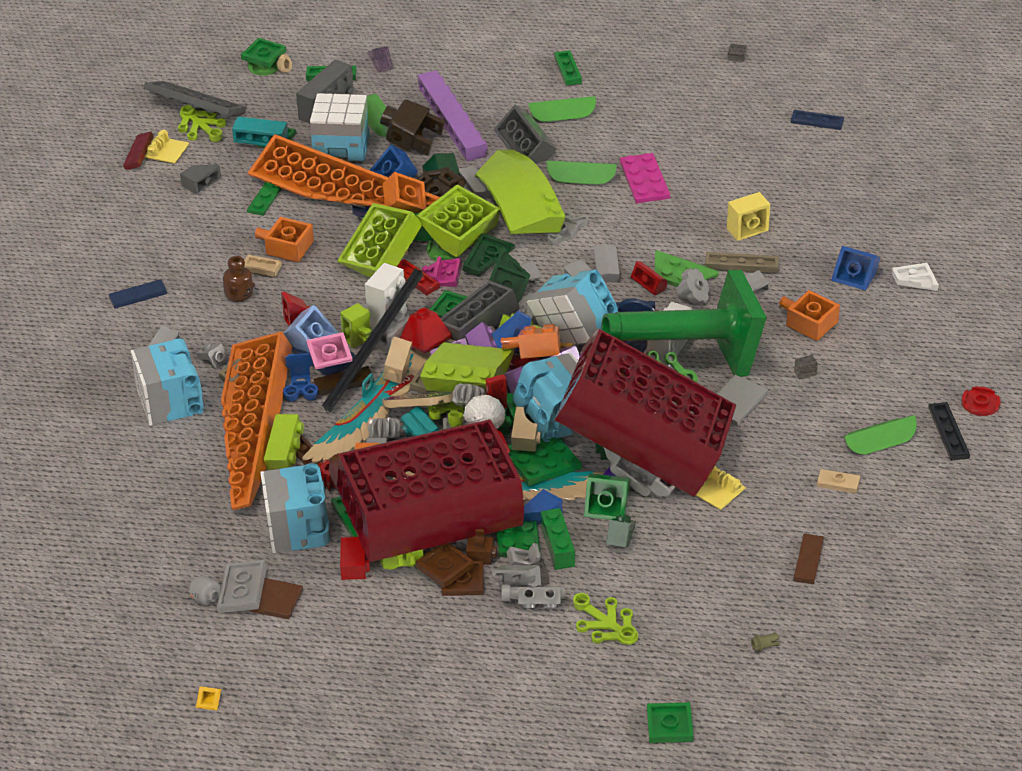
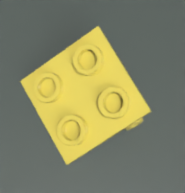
M160 130L158 136L148 146L144 158L175 164L189 145V142L169 139L168 132Z
M714 466L696 496L722 510L746 487L740 483L739 479H735L729 473L726 474L725 471H721Z

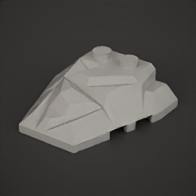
M604 448L607 458L611 461V472L618 477L630 478L629 486L641 495L648 496L653 492L657 496H669L675 488L670 483Z

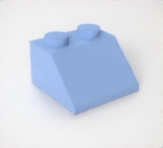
M312 305L302 311L283 334L296 349L309 352L306 340L337 334L338 331L319 309Z

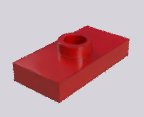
M505 375L487 378L486 395L498 399L503 407L506 408L507 381Z

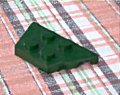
M502 247L489 280L513 289L519 303L528 284L530 274Z

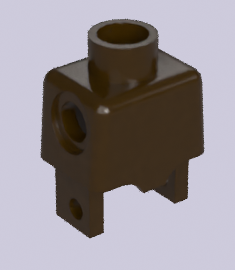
M405 99L398 109L388 105L382 114L380 124L388 127L386 135L388 142L407 152L413 149L428 156L433 142L424 138L422 132L426 128L441 135L446 120L430 114V108Z

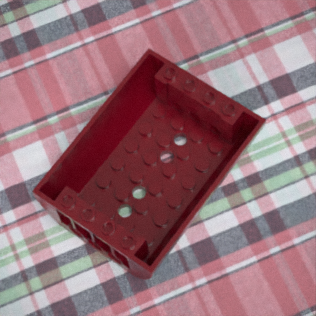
M598 329L582 349L555 421L695 497L721 456L736 404L603 330Z
M491 419L337 453L330 460L329 473L369 562L476 536V529H484V534L523 525L524 500L521 478ZM468 458L471 462H465L462 459ZM444 463H450L453 466L448 467ZM410 471L414 473V475L410 476L405 474V472ZM387 476H392V477L395 478V479H394V480H388L386 477H387Z

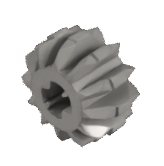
M460 383L453 390L452 401L460 407H466L473 397L485 395L486 392L479 386Z
M375 418L369 420V437L398 438L400 436L401 425L400 420L397 418Z

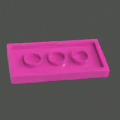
M654 153L620 157L621 167L636 204L670 199L669 190Z

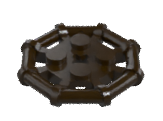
M450 167L432 171L424 170L422 171L423 174L417 178V180L424 182L425 192L430 194L437 192L434 195L438 197L443 196L457 184L464 188L466 183L465 178L451 171Z

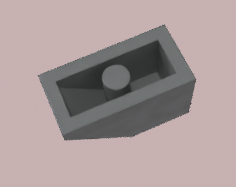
M193 165L180 173L182 187L194 194L199 193L221 179L220 165Z

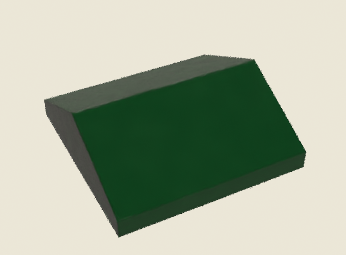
M435 153L422 166L423 171L450 167L451 171L461 176L454 153Z

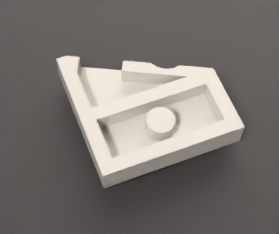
M928 263L892 268V275L897 285L938 290L939 284Z

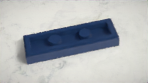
M794 110L791 117V123L835 130H841L844 122L843 116Z
M159 279L110 293L109 299L114 309L165 295L167 290L162 280Z

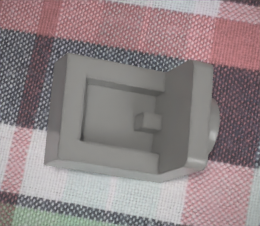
M211 342L204 344L201 350L196 353L199 359L209 360L214 369L229 361L222 344H212Z
M533 543L529 550L510 547L507 551L510 565H537L541 560V553L536 543Z

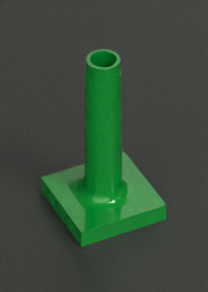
M728 270L717 309L605 313L602 317L601 329L621 341L716 339L733 375L744 377L750 374L767 317L743 271Z

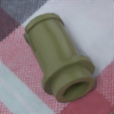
M776 632L763 636L755 635L754 638H751L752 649L761 652L764 648L779 646L780 641H776L779 640V636Z

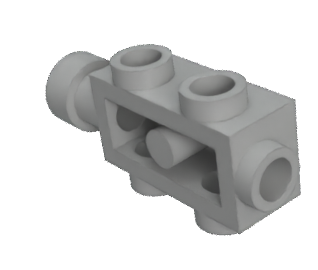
M502 585V601L518 599V604H523V608H535V604H544V608H556V604H561V599H565V587H510V585ZM528 589L533 592V595L530 597L525 594V591ZM549 589L554 591V595L551 597L546 594V591Z

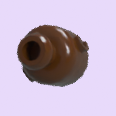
M233 256L228 260L229 269L223 274L224 294L231 301L241 302L251 297L255 283L252 282V272L245 268L244 259L240 256Z

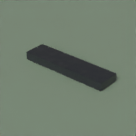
M948 402L929 404L928 409L950 461L969 459L970 453Z

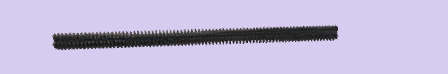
M414 269L324 401L322 407L326 411L332 412L345 393V389L351 384L363 363L372 353L371 351L374 350L388 329L387 327L390 326L391 322L395 319L394 317L397 316L401 307H403L418 282L422 279L424 274L421 270Z

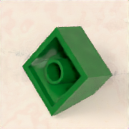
M590 473L587 477L584 517L611 520L616 518V516L625 515L630 478Z

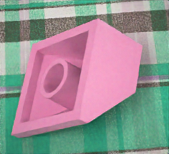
M343 332L306 340L315 370L353 361Z

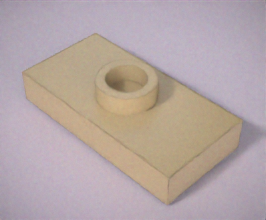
M247 255L244 260L245 268L249 269L252 273L276 277L282 266V262L279 260Z
M821 469L817 487L857 494L860 476Z

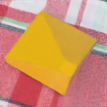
M200 686L196 708L217 710L221 689Z

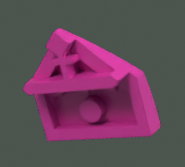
M439 256L434 264L429 267L424 266L421 269L438 281L440 286L457 287L462 261L461 258L442 261Z

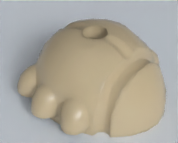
M287 54L281 55L277 61L279 71L287 73L292 68L291 59Z

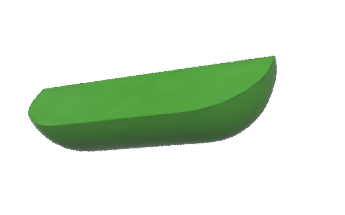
M376 93L367 96L368 125L375 134L386 137L388 127L380 124L386 106Z
M596 97L529 103V109L537 120L543 122L584 118L594 110Z
M547 161V170L550 176L556 181L565 183L604 184L614 177L617 164Z
M915 415L901 419L896 418L849 432L848 435H843L846 445L853 452L869 454L910 440L916 431L917 421Z

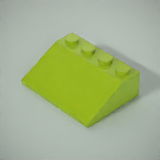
M457 184L416 215V217L443 250L458 257L477 242L481 233L487 234L497 226L500 209Z
M373 203L337 261L370 278L384 263L397 267L423 224L411 211Z
M442 343L426 361L420 378L427 391L453 392L456 385L466 383L479 386L486 392V379L507 373L514 350Z

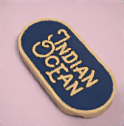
M453 392L395 395L383 398L382 403L386 408L437 405L441 402H452Z

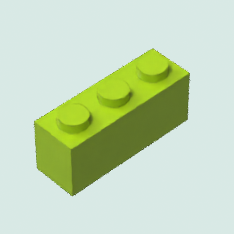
M298 414L275 415L264 456V463L268 471L289 468L295 465L296 451L300 448V436L304 432V424L301 422Z

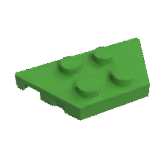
M658 250L655 251V272L665 278L668 285L679 286L683 280L681 274L689 268L693 270L697 268L702 272L705 280L719 276V271Z

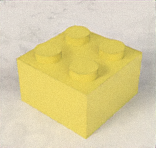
M760 192L728 202L727 230L737 241L769 231L770 203Z

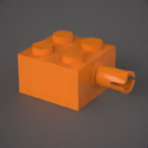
M279 217L270 230L257 227L255 238L265 240L267 255L299 262L314 242L313 225Z
M810 290L796 302L785 296L779 302V307L787 310L786 326L816 341L839 321L840 305Z
M545 324L543 328H536L534 325L525 326L520 331L518 337H502L501 347L502 350L519 348L521 358L559 355L561 351L559 326L555 327L554 324Z

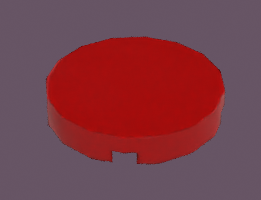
M981 386L972 387V390L969 391L967 389L964 391L961 399L964 409L977 416L992 415L998 411L1001 404L1000 397L995 394L994 390Z

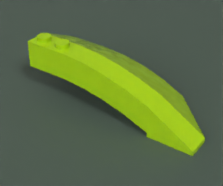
M513 149L497 150L475 173L474 177H479L494 197L510 234L553 233L561 231L566 216L549 181L529 157Z

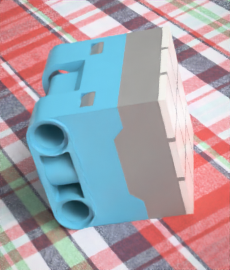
M317 93L310 119L312 149L333 157H348V161H365L369 142L368 138L370 136L367 95Z
M597 270L581 271L573 277L569 274L554 275L527 301L540 327L543 328L545 324H554L555 327L559 326L561 343H587L593 333L601 329L603 315L605 313L618 312L617 304Z
M174 339L131 350L136 388L150 426L203 412V394L200 379L195 366L192 365L189 350L183 339Z
M572 353L527 363L521 371L513 396L514 404L517 407H524L525 414H528L534 423L537 424L538 432H541V438L545 442H549L550 440L547 439L551 437H556L557 439L577 433L555 421L578 362Z
M307 464L260 472L272 553L327 545L330 542L329 521L320 467L317 464Z

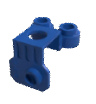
M309 353L287 355L285 361L286 367L290 368L291 385L286 386L283 390L285 400L289 402L296 401L299 395H303L307 400L316 399L318 397V387L315 384H310L309 367L313 365L311 355ZM297 379H305V381H296V380H297Z

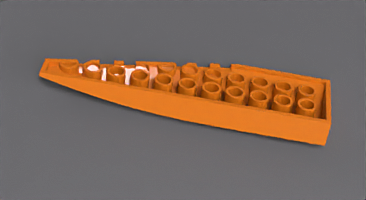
M274 134L247 173L249 176L269 182L306 198L370 207L373 203L385 205L383 183L388 177ZM425 192L426 208L440 197Z
M282 331L233 344L221 396V405L223 406L222 416L225 422L223 423V428L226 432L224 438L226 457L229 462L227 469L230 472L228 479L231 485L230 500L232 510L252 505L262 481L260 472L266 469L264 456L275 415L280 414L283 390L288 373L285 357L291 354L292 345ZM241 359V361H239L237 364H235V365L232 367L233 362H234L235 360ZM237 374L240 375L235 381H229L230 377L233 378Z

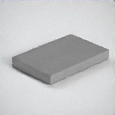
M735 375L717 394L736 404L731 424L738 426L768 394V389Z
M266 560L226 564L217 604L218 613L259 609L267 569Z

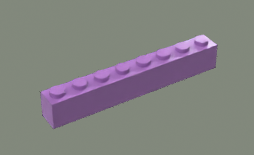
M437 70L419 74V89L437 117L446 120L444 127L465 160L470 161L486 157V150H488L486 141L481 138L480 132L475 129L474 123L469 120L467 112L463 111L461 103L457 102L455 94L451 93L449 85L445 84L443 76H440Z

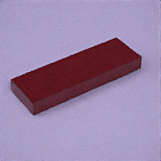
M151 131L136 136L123 164L125 170L141 166L147 153V148L154 137Z

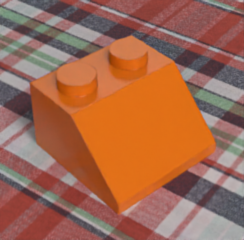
M394 172L383 183L385 206L413 213H420L426 209L425 185L423 181Z

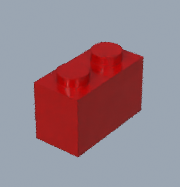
M341 537V580L366 579V572H370V562L366 560L367 556L358 537Z

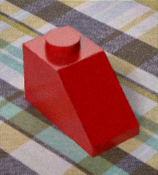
M285 291L281 292L283 317L287 325L290 326L299 314L310 306H307L302 299Z

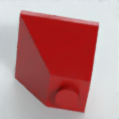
M427 308L418 309L417 312L410 315L400 336V339L412 342L411 348L424 354L452 338V334L438 314Z

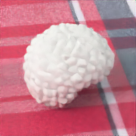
M478 395L473 397L466 405L463 417L467 423L491 419L495 429H498L505 420V409L498 399L490 395Z

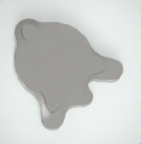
M564 212L566 217L561 231L543 234L550 244H558L559 242L570 240L576 236L581 227L589 224V218L587 216L572 218L571 212Z

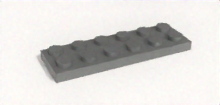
M163 80L144 83L143 89L150 91V94L164 95L163 98L170 100L174 98L177 99L178 103L182 104L190 103L194 108L202 107L210 113L218 112L222 117L238 116L239 114L246 113V106Z

